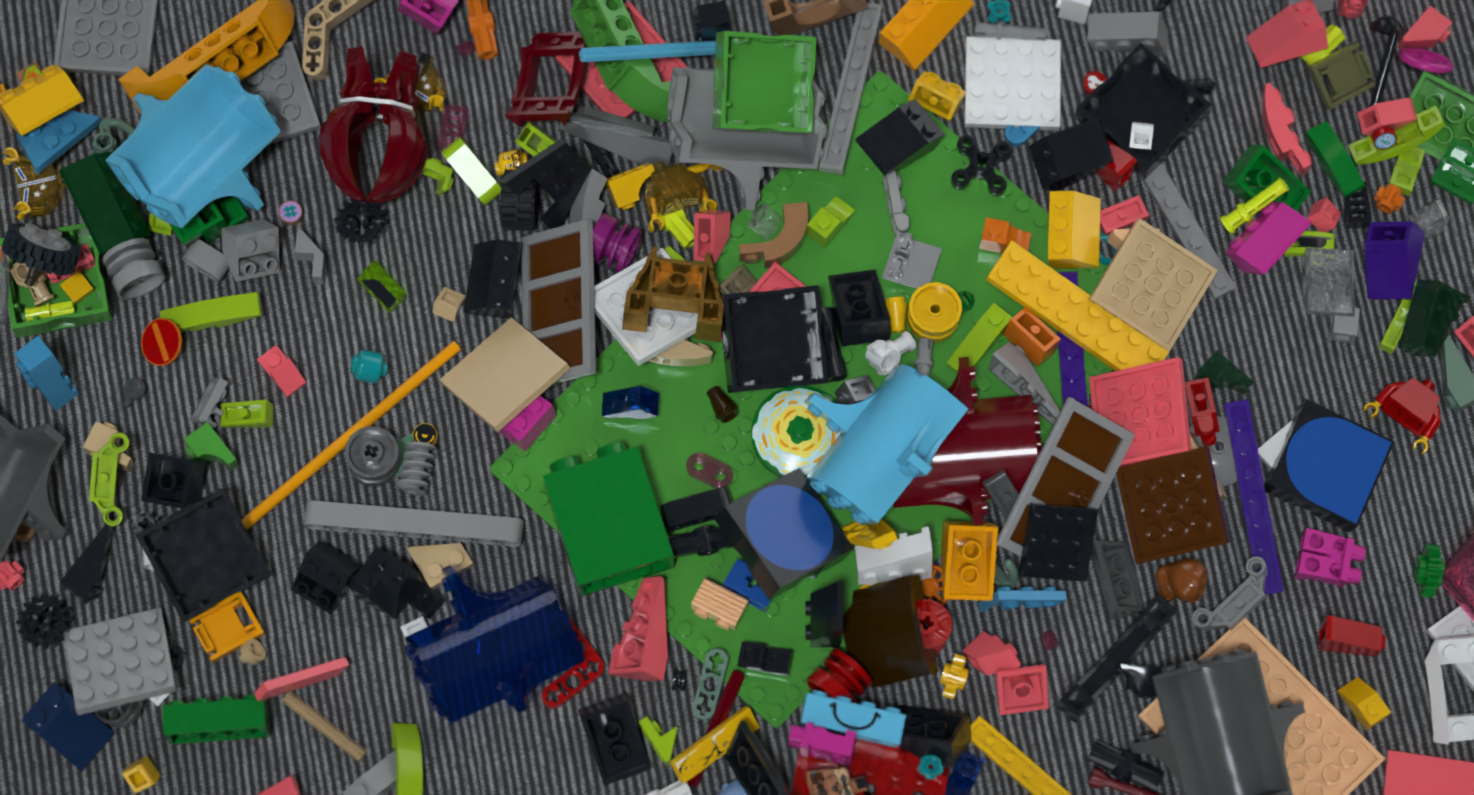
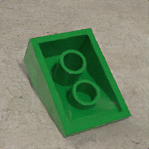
M1250 145L1222 180L1234 194L1244 202H1248L1277 181L1278 178H1282L1289 190L1274 201L1283 202L1295 211L1298 210L1311 193L1264 145Z

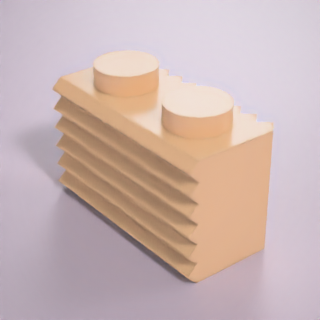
M704 578L692 600L691 609L694 610L693 613L702 619L706 620L707 617L716 621L715 624L726 631L729 628L736 630L749 605V600Z

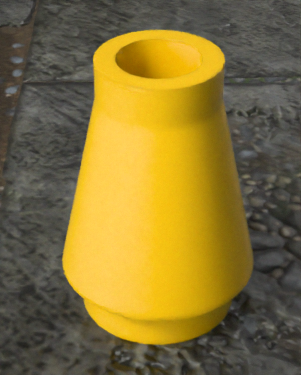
M904 297L886 298L885 304L890 318L891 333L906 331L907 302H905Z

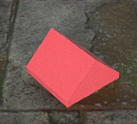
M1046 664L996 671L993 680L1000 715L1049 709Z

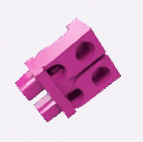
M1306 528L1301 534L1294 578L1321 581L1343 587L1345 583L1358 584L1361 580L1362 570L1351 568L1350 563L1351 560L1362 563L1366 548L1354 544L1355 539H1346L1341 536Z
M809 722L806 723L805 728L792 725L788 746L801 749V756L808 757L810 754L818 759L850 766L857 732L846 730L845 736L828 733L822 727L814 728V724Z

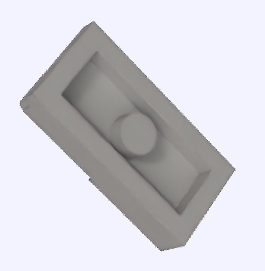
M221 377L210 380L190 419L191 422L202 424L208 422L212 428L217 426L216 423L212 422L210 414H215L216 416H222L223 414L220 409L215 407V404L220 402L226 395L227 389L225 388L228 384L226 380Z

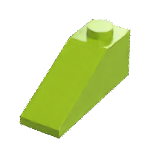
M993 303L956 349L946 365L957 373L959 358L969 357V366H974L975 368L1003 336L1009 320L1013 317Z

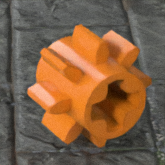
M1387 184L1385 188L1380 186L1374 197V200L1378 201L1376 207L1387 214H1392L1394 210L1399 212L1405 201V198L1401 196L1403 191L1392 184Z

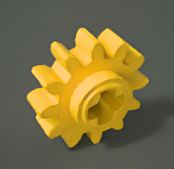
M955 654L952 664H945L940 679V684L945 685L942 696L954 699L957 689L963 691L969 669L963 668L966 657Z

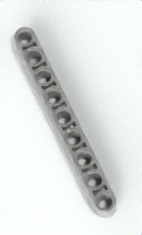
M307 501L304 527L320 531L519 547L522 545L524 520L503 516Z

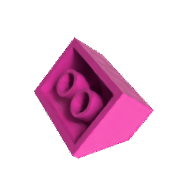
M1272 201L1261 209L1262 213L1256 219L1251 220L1245 226L1246 230L1240 236L1235 237L1230 242V247L1225 253L1242 272L1264 275L1312 223L1285 203Z

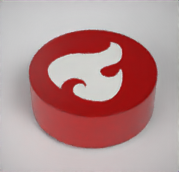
M1096 71L1088 73L1083 80L1084 91L1090 95L1098 85L1106 81V77Z

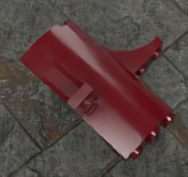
M969 357L959 358L956 378L947 391L964 404L968 410L936 451L930 463L932 467L930 472L926 476L914 477L893 503V508L922 505L948 506L966 513L972 519L974 526L984 525L983 515H988L987 499H992V497L985 488L983 481L1004 469L1020 494L1042 450L1037 403L1032 404V395L978 400L977 388H972L971 381L976 380L974 366H969Z

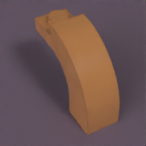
M807 202L783 204L784 227L781 233L768 242L739 245V261L752 264L759 262V260H764L765 269L770 268L774 262L780 265L793 257L800 249L806 236L808 224Z

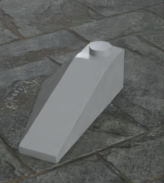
M1008 342L992 354L988 370L1018 396L1032 395V404L1037 403L1038 414L1054 426L1060 414L1058 407L1028 357L1025 356V351L1020 346H1014Z

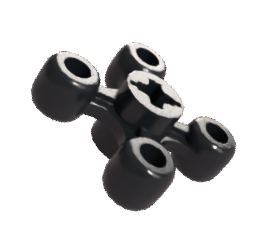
M961 136L957 141V150L961 155L968 157L970 164L964 170L958 169L953 172L951 176L952 186L957 190H963L973 178L984 179L991 195H1002L1006 190L1007 182L1002 176L995 174L994 165L997 162H1005L1011 158V145L1006 141H1000L990 153L985 151L979 152L972 136Z

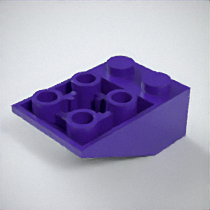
M1412 221L1369 223L1365 241L1367 299H1412L1425 232Z

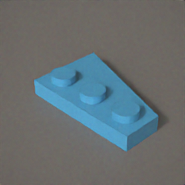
M1000 587L993 593V601L982 600L978 604L979 612H988V609L993 606H1001V610H1011V608L1020 607L1021 604H1024V607L1027 609L1055 607L1065 602L1067 598L1066 591H1057L1056 587L1043 588L1042 591L1034 590L1033 587H1023L1019 590H1011V587Z

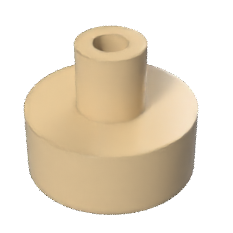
M249 639L240 647L241 655L239 658L244 664L248 662L251 665H257L266 657L264 647L256 639Z

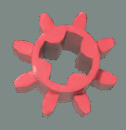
M9 560L0 564V588L2 590L7 587L10 591L15 590L25 579L22 576L25 571L16 560L12 564Z

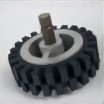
M30 223L10 224L1 249L6 255H9V258L17 259L18 263H25L26 267L29 268L24 282L28 286H34L38 272L45 270L48 274L53 272L56 275H71L81 254L80 247L74 241H69L68 237H62L60 231L48 228L44 230L41 226Z

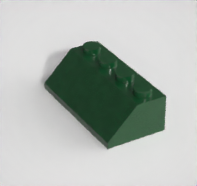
M110 151L89 155L59 170L100 255L106 254L108 250L122 242L135 238L147 239L151 236L132 195L122 185L105 161L111 155Z

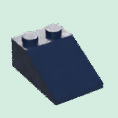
M55 682L52 683L21 719L28 729L81 772L84 771L115 735L111 729L91 712L78 715L74 697Z

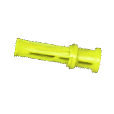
M1278 178L1277 181L1245 204L1239 203L1236 205L1237 208L1226 216L1222 215L1220 217L1221 222L1231 234H1234L1236 229L1245 222L1249 223L1254 218V214L1289 190L1287 184L1282 178Z

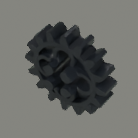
M351 198V203L349 204L346 201L342 202L344 209L337 208L336 211L339 217L334 218L335 224H338L336 231L341 233L342 240L349 238V245L352 246L354 242H358V246L362 247L363 242H366L371 246V239L379 241L378 233L385 234L383 226L387 225V219L384 218L386 216L385 209L380 210L381 203L373 204L368 202V200L362 202ZM360 207L365 208L363 210L364 220L362 221L364 233L362 235L357 234L359 232L358 222L360 217L358 209ZM348 218L352 219L350 223H346L345 220ZM371 219L377 220L376 223L370 224V222L372 221Z
M41 594L38 601L34 596L31 597L32 604L29 605L24 602L23 605L26 610L18 611V614L22 617V619L16 621V624L22 627L18 630V633L24 636L23 640L27 644L32 641L34 648H37L40 643L44 649H47L48 643H51L54 647L57 646L56 640L59 638L64 641L63 632L70 631L66 624L72 623V619L67 616L70 610L67 607L63 608L65 604L62 600L56 602V598L53 595L50 596L49 600H47L44 594ZM48 607H52V611H48L45 614V610ZM31 615H37L40 620L45 621L48 619L54 625L59 622V626L53 629L46 622H43L41 625L36 619L29 621ZM43 629V634L36 636L37 631L40 632Z

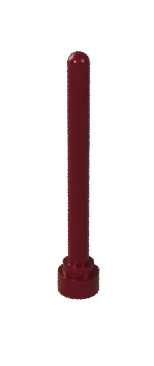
M1096 767L1093 768L1088 782V786L1098 789V787L1104 788L1105 786L1130 795H1162L1107 777L1108 774L1103 773L1104 770Z

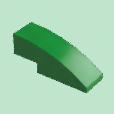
M1327 121L1306 131V143L1318 157L1320 167L1344 198L1365 187L1350 155Z

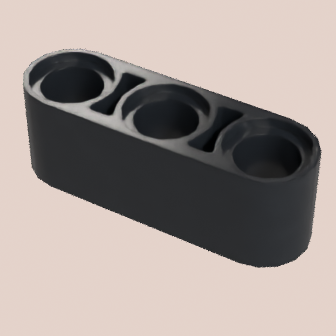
M722 487L665 503L660 506L666 530L676 531L712 521L726 505L732 503L728 488Z

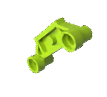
M122 432L114 433L98 452H93L89 501L97 505L103 514L104 522L109 526H116L123 519L121 509L114 504L118 454L124 452L129 446V439ZM118 437L124 440L121 446H117L114 443V440ZM115 511L118 515L115 519H110L108 513Z

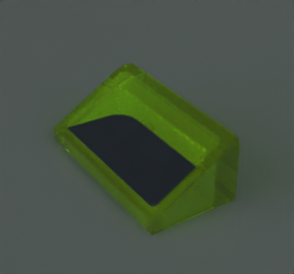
M375 260L367 266L357 279L389 314L407 299L406 292Z

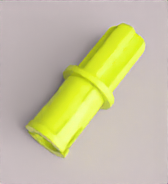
M73 301L55 304L47 302L46 305L25 308L27 321H33V316H37L38 319L75 313Z

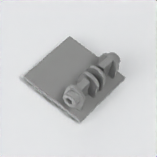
M905 232L903 236L896 234L882 278L915 289L931 283L942 248L913 240V235Z

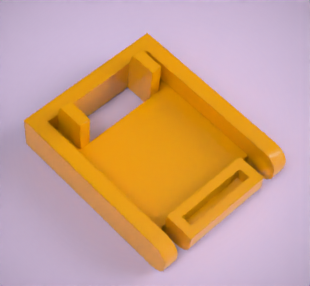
M242 592L225 598L214 607L189 620L191 625L201 621V624L193 629L207 654L217 651L209 657L212 663L239 650L241 645L247 640H257L265 635ZM244 606L253 623L246 627H243L235 610Z

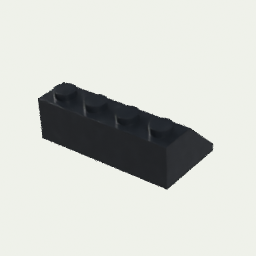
M740 721L724 757L747 795H793L759 737L745 721Z

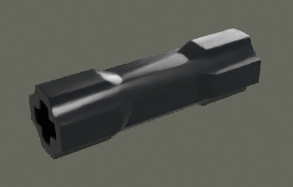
M821 307V335L826 351L829 383L839 382L847 377V372L838 341L834 309L832 307Z

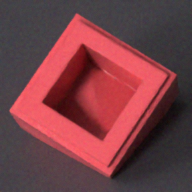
M1324 197L1312 205L1307 219L1319 232H1328L1336 227L1341 212L1327 197Z

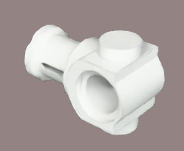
M904 331L900 334V337L893 341L876 340L868 345L865 358L876 369L877 374L885 376L895 366L899 365L901 355L916 349V342L909 332Z

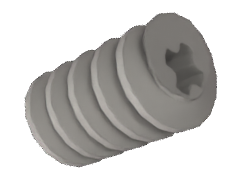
M409 442L406 444L407 452L403 455L406 461L401 463V467L404 470L399 472L401 479L397 481V486L409 494L425 496L426 492L420 490V488L428 487V483L422 479L430 478L431 475L425 469L433 467L432 464L427 462V459H435V455L429 453V450H437V448L426 442Z

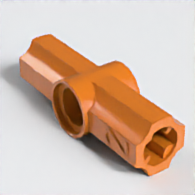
M466 0L471 35L474 36L478 58L484 60L493 59L498 55L494 36L495 28L492 13L488 9L487 0Z

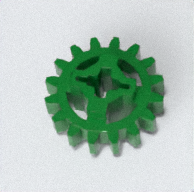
M1426 544L1423 552L1416 559L1414 579H1416V584H1419L1418 591L1421 597L1433 598L1437 586L1441 587L1445 562H1443V558H1440L1441 551L1438 545Z

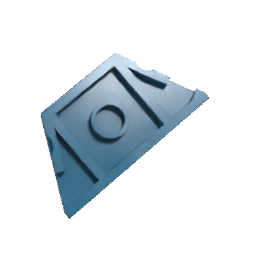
M67 110L23 136L16 133L17 141L21 148L24 149L27 160H30L34 173L38 175L98 127L100 117Z

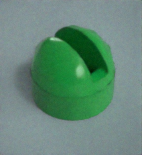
M968 291L959 292L958 296L961 299L962 312L971 310L974 305L973 295ZM962 296L966 297L967 301L969 302L968 305H966Z

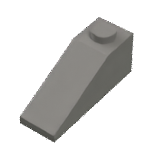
M395 750L362 774L342 794H387L396 785Z

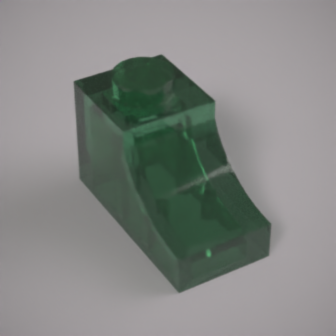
M1216 351L1206 361L1195 376L1197 380L1209 377L1212 393L1218 389L1227 388L1245 395L1254 383L1253 380L1219 351Z

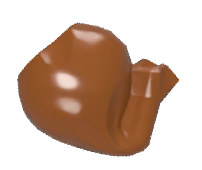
M1193 558L1182 559L1163 565L1155 573L1159 588L1158 594L1166 601H1173L1175 597L1187 603L1199 601L1202 598L1207 582L1208 570L1201 561Z

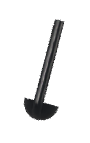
M1392 16L1379 17L1372 22L1369 28L1370 30L1389 35L1370 106L1381 103L1398 38L1404 37V29L1401 22Z

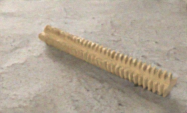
M293 691L286 693L282 700L285 705L290 706V709L295 713L297 712L300 717L302 716L304 720L309 722L319 732L321 731L333 743L338 744V747L343 751L345 750L357 762L364 759L367 750L365 752L364 749L361 750L362 746L359 748L360 744L356 746L357 743L354 744L355 740L351 742L353 739L349 740L350 737L347 738L348 735L344 736L346 733L342 735L343 731L341 733V729L337 731L338 727L335 729L336 725L332 727L333 724L330 725L331 721L327 723L329 720L325 721L326 718L323 719L324 716L320 717L322 714L318 716L319 712L317 714L316 711L313 712L314 708L310 710L312 706L308 708L309 705L306 706L307 702L303 704L305 701L301 702L302 699L299 701L300 697L296 698L298 695L295 697V693L291 695Z

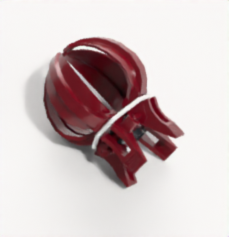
M363 47L348 48L346 81L340 92L342 97L340 100L341 104L332 110L327 120L322 124L319 134L320 154L329 176L346 196L365 202L366 199L372 203L390 201L402 195L416 181L423 170L427 158V144L423 138V133L414 121L415 113H417L416 105L418 104L415 90L419 81L420 65H416L417 55L400 50L386 84L373 82L370 64L366 62ZM375 118H381L384 124L389 126L388 142L377 181L366 198L361 192L358 183L359 148L366 127L372 124Z

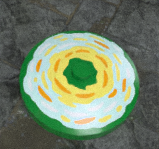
M809 386L786 387L774 392L760 404L752 421L751 442L758 460L769 472L781 478L799 468L806 478L841 434L840 432L836 434L825 425L827 421L821 416L817 418L807 410L808 405L804 403L810 394L816 393L821 398L838 404L827 393Z

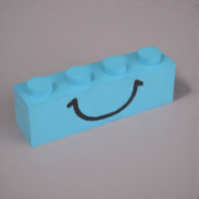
M812 691V694H806L799 726L806 727V723L809 722L814 724V728L822 727L828 733L845 736L846 730L857 732L856 739L895 748L900 745L906 715L900 714L899 709L886 707L885 710L877 709L875 704L869 702H861V705L851 703L850 698L837 696L836 699L826 697L827 694L821 691Z

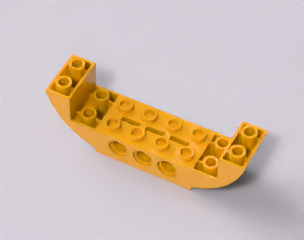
M257 0L150 77L141 68L136 66L118 80L139 114L142 112L132 99L138 93L148 96L152 95L161 101H168L205 64L215 68L219 67L227 72H233L242 81L279 54L277 51L287 40L294 24L295 12L290 0Z

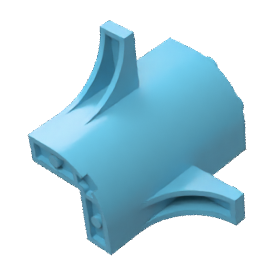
M205 64L168 101H161L152 95L148 96L138 93L132 99L142 112L139 124L129 138L105 160L126 190L136 200L140 199L146 204V209L149 212L181 229L204 206L221 197L235 196L244 206L256 211L264 205L259 197L260 192L248 181L249 176L243 168L281 131L276 124V118L266 109L264 99L258 94L253 95L243 90L239 84L241 81L235 73Z
M904 364L895 366L869 397L855 404H836L821 398L816 393L810 394L804 401L808 405L807 410L815 417L819 418L821 416L827 421L825 425L836 434L840 432L841 434L806 476V479L817 494L822 493L828 498L826 502L834 509H848L852 513L851 518L860 525H863V523L867 525L877 524L914 477L926 476L932 469L930 463L933 456L951 430L967 412L968 408L925 374L924 376L920 375L916 369Z

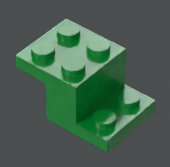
M226 196L208 203L182 229L172 224L169 225L184 247L201 236L204 237L207 243H210L222 236L223 227L242 224L249 220V217L235 196Z

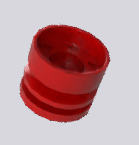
M924 599L915 602L924 649H934L936 657L943 650L952 631V620L949 612L942 604L934 600ZM923 623L927 624V630L923 629Z
M835 648L829 653L831 659L825 658L823 660V664L828 672L821 668H816L806 679V683L812 691L824 692L828 698L836 699L837 696L850 698L851 703H855V699L850 692L862 696L864 694L863 688H869L873 684L872 680L856 660Z

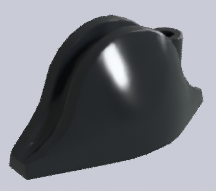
M1117 664L1118 670L1126 677V690H1131L1136 696L1144 699L1157 697L1152 676L1162 674L1161 669L1165 667Z

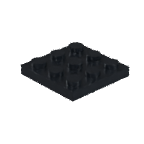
M1030 502L1018 575L1027 578L1086 582L1098 509Z

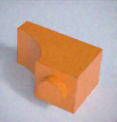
M986 217L979 249L1003 253L1012 240L1028 251L1031 233L1013 227L1008 221Z

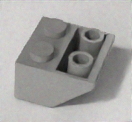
M262 219L222 228V251L235 281L238 282L280 273L279 233L277 226Z

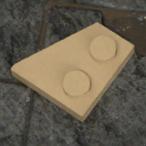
M461 543L407 548L409 555L432 590L474 566Z

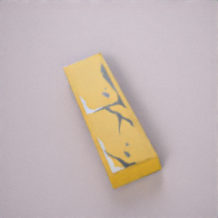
M744 706L669 761L681 783L685 784L727 752L740 721H745L754 732L760 728L750 707Z

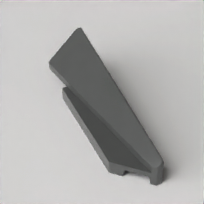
M587 106L579 108L577 113H571L565 126H563L560 120L559 129L603 149L605 148L637 164L642 165L649 162L653 165L656 172L662 169L665 173L667 172L673 151L669 139L652 136L655 126Z

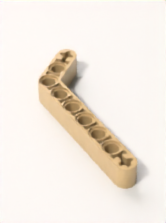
M324 0L306 14L302 66L310 79L322 81L328 75L330 31L373 0ZM341 4V10L337 13H333V7L335 5ZM317 18H323L319 26H313ZM314 42H322L318 49H312Z

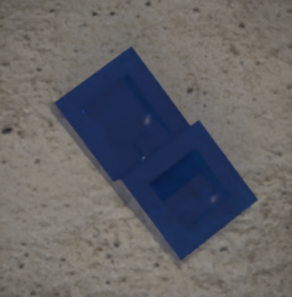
M964 751L947 781L945 795H969L985 760Z

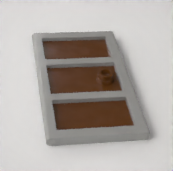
M585 219L522 237L523 327L563 359L570 367L553 384L596 374L593 221Z
M1068 397L997 538V546L1003 547L1021 557L1030 502L1099 509L1135 434L1077 402L1074 398Z

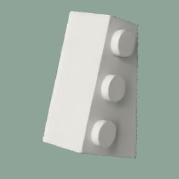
M929 526L921 528L922 533L908 536L907 532L899 534L900 539L891 542L892 545L885 549L855 546V566L858 585H874L912 575H919L920 580L932 578L933 551Z

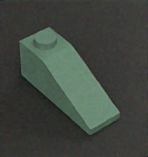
M1446 333L1439 341L1443 399L1446 406L1457 414L1474 405V375L1451 337Z

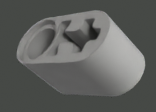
M195 239L181 258L187 265L217 283L220 282L229 269L224 254L200 239Z

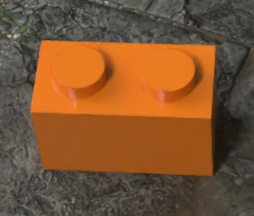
M1027 307L1023 308L1009 320L1003 334L1014 345L1020 346L1025 351L1026 356L1038 367L1055 353L1061 340Z

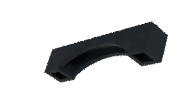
M1158 594L1102 658L1061 698L1057 708L1076 723L1122 674L1118 670L1117 664H1131L1173 619L1177 610Z

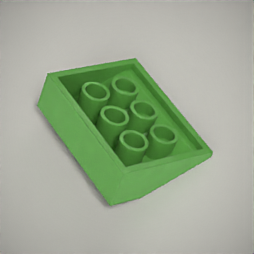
M1424 71L1409 98H1412L1416 114L1437 106L1445 126L1417 147L1426 150V153L1441 161L1454 138L1474 148V94L1432 72Z

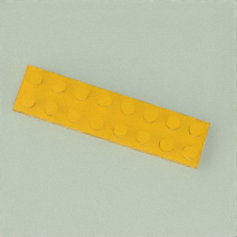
M1012 240L985 279L1017 303L1027 307L1037 317L1114 371L1163 361L1170 352L1122 322L1118 317L1112 316L1096 303L1090 302L1088 300L1090 297L1088 293Z

